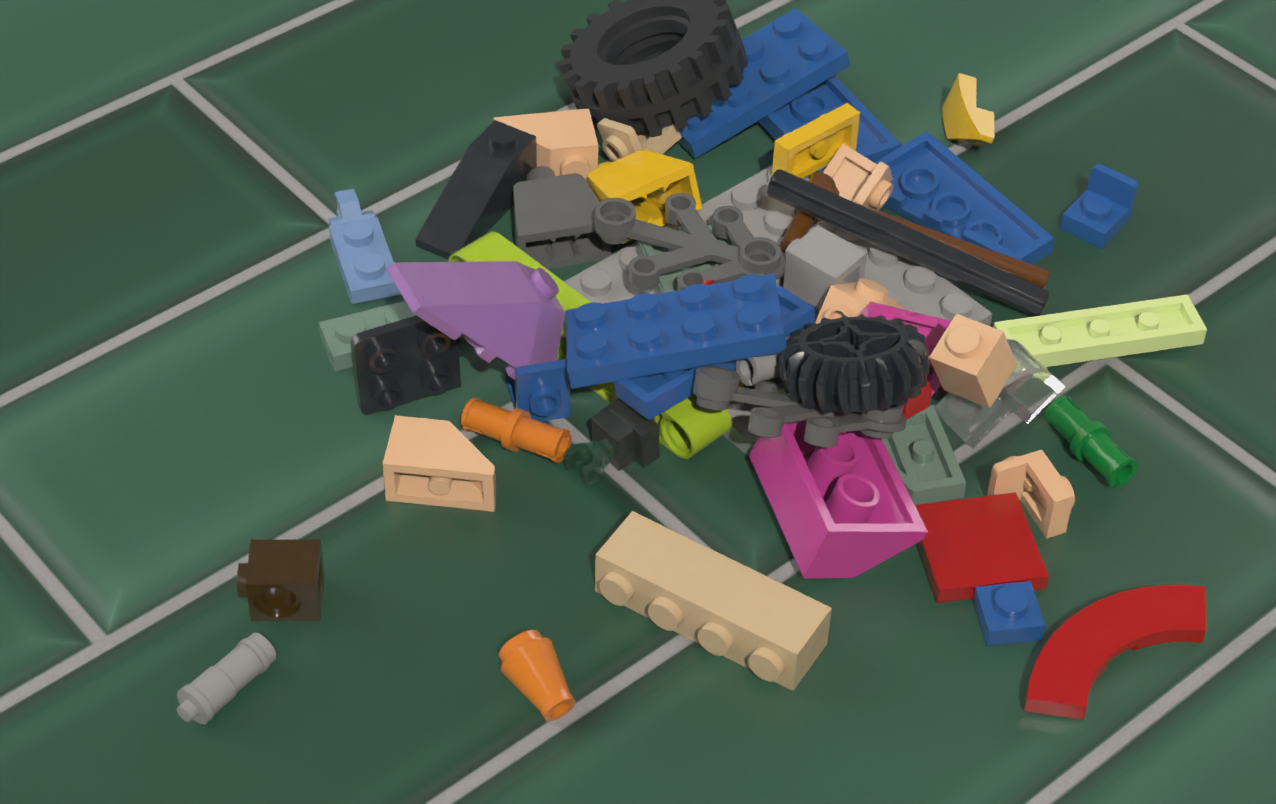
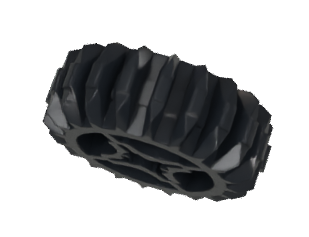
M862 313L858 317H847L843 314L841 318L828 319L824 317L820 323H807L803 325V329H797L790 333L789 338L786 340L787 348L780 355V376L784 382V391L790 394L792 401L803 403L804 408L810 410L821 408L825 414L838 411L843 412L845 416L850 412H862L866 415L868 411L876 409L887 411L890 405L902 406L908 403V398H915L921 394V388L927 385V374H929L928 347L925 344V335L919 333L917 327L913 325H904V321L898 318L886 320V317L883 315L865 317Z

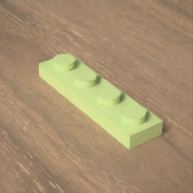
M1188 295L994 322L993 328L1004 331L1017 364L1013 372L1200 345L1204 343L1207 332L1206 326Z

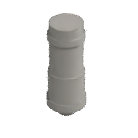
M256 632L248 638L241 640L237 647L217 664L210 666L190 684H186L178 690L177 698L180 705L176 710L179 716L188 723L195 720L199 724H207L213 719L214 714L236 697L243 687L256 676L263 674L269 669L270 665L277 659V654L272 644L263 635Z

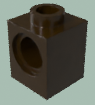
M251 540L248 563H239L237 570L238 597L248 598L251 621H321L325 580L321 540Z

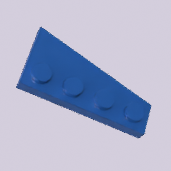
M928 131L874 162L878 165L881 161L888 165L893 180L890 182L894 185L893 191L883 206L921 226L1030 264L1036 263L1054 251L1053 236Z

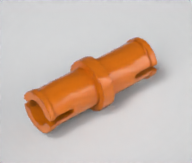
M473 397L466 403L461 415L463 430L472 431L498 440L504 449L512 452L523 449L551 459L555 463H560L566 457L571 445L572 435H570V430L561 429L532 419L528 411L520 408L509 411Z

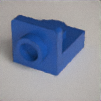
M1100 163L1096 164L1091 169L1087 190L1062 214L1060 229L1103 249L1131 219L1139 186L1138 182Z

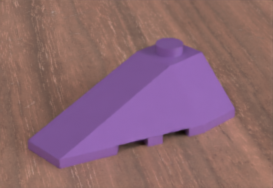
M517 261L395 262L386 269L415 315L453 340L462 335L475 347L477 355L488 363L494 358L499 357L509 364L505 369L508 376L514 380L516 367L557 361L565 310L555 296L559 292L557 284L544 269L539 267L535 270Z

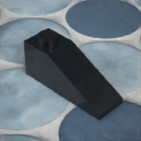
M495 120L467 148L415 239L416 246L449 260L452 254L484 236L514 205L513 186L517 182L526 181L528 173L537 167L536 136Z

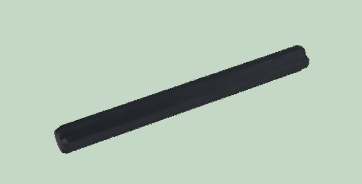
M777 169L774 172L767 186L766 194L779 202L1033 317L1039 316L1046 306L1049 298L1047 289L782 169Z

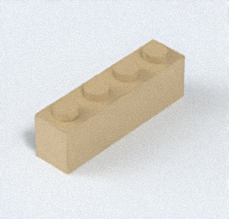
M634 511L628 515L595 554V592L603 595L609 602L615 605L625 606L651 619L664 630L674 631L702 645L711 654L724 656L752 670L755 675L765 681L776 682L794 691L827 645L831 607Z

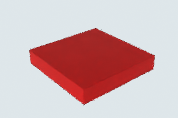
M1016 492L915 505L928 531L924 540L916 543L937 603L973 599L975 587L1031 581L1033 590L1047 588L1049 574Z

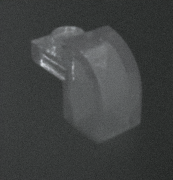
M1007 339L1017 365L991 408L950 392L935 406L937 414L973 449L1010 411L1028 424L1065 387L1033 353L1016 340Z

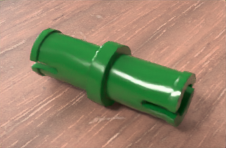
M1060 396L1049 404L1044 413V420L1070 443V451L1078 460L1088 461L1106 479L1111 487H1121L1134 477L1138 469L1136 460L1129 457L1111 439L1110 430L1102 422L1092 421L1069 396L1067 398Z

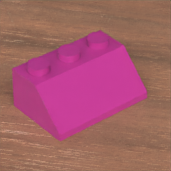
M807 420L784 423L782 434L779 437H758L749 457L804 579L854 578L924 540L928 531L882 439L869 437L861 433L860 430L839 433L838 442L835 447L811 445L804 440Z

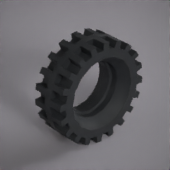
M614 0L608 3L610 10L602 15L593 13L587 17L588 26L585 29L575 28L570 34L573 43L563 45L561 54L564 59L559 61L560 70L576 108H589L595 132L598 130L597 124L606 118L633 127L637 136L640 132L649 131L651 138L661 136L662 128L676 124L678 130L688 126L686 119L697 113L705 117L713 112L710 104L715 100L726 101L732 95L729 85L741 84L744 78L741 69L748 66V60L745 55L746 51L726 0H628L623 3ZM667 51L651 60L637 63L655 53Z

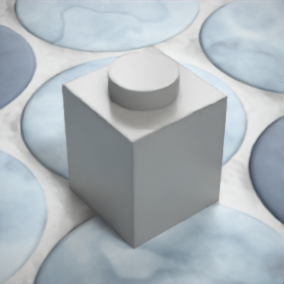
M817 225L801 239L793 240L784 253L783 288L821 310L831 285L858 282L860 278H864L867 252Z

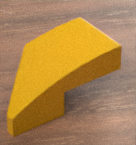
M958 73L942 107V117L947 139L978 147L982 146L983 142L991 144L994 140V112L976 107V78Z

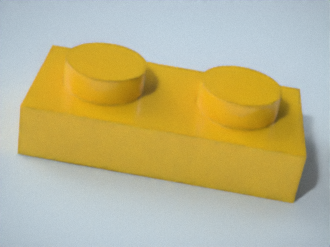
M846 103L775 140L772 175L777 169H782L803 179L827 166L842 144L855 151L860 112Z

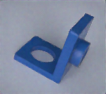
M567 359L516 367L515 380L508 375L506 376V385L513 409L520 408L526 410L531 414L532 419L541 422L570 417V380L567 372Z

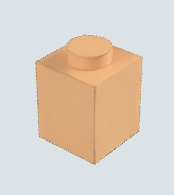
M959 314L954 316L929 356L945 391L991 408L1017 365L1004 331Z

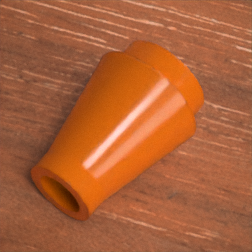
M528 630L514 636L504 644L499 651V658L502 661V674L540 711L546 721H554L572 710L576 700L569 691L550 638L542 637L537 630Z

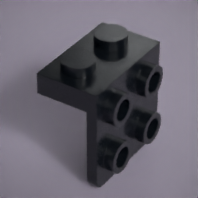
M417 315L357 333L350 341L357 403L364 415L391 410L406 403L461 387L459 357L462 356V347L459 337L453 340Z

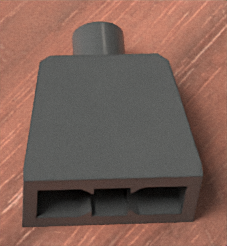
M540 166L528 173L526 181L517 182L513 186L516 246L546 269L601 261L611 255V244L603 241L595 230V208L600 201L583 175L574 173L555 176L551 168Z

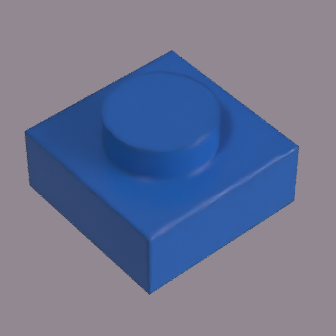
M1031 581L975 587L972 602L986 646L1043 640L1046 625Z

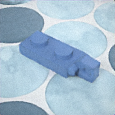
M354 189L335 192L337 217L329 218L330 242L351 304L401 295L386 270L394 262L378 217H375L373 210L361 212L359 200Z

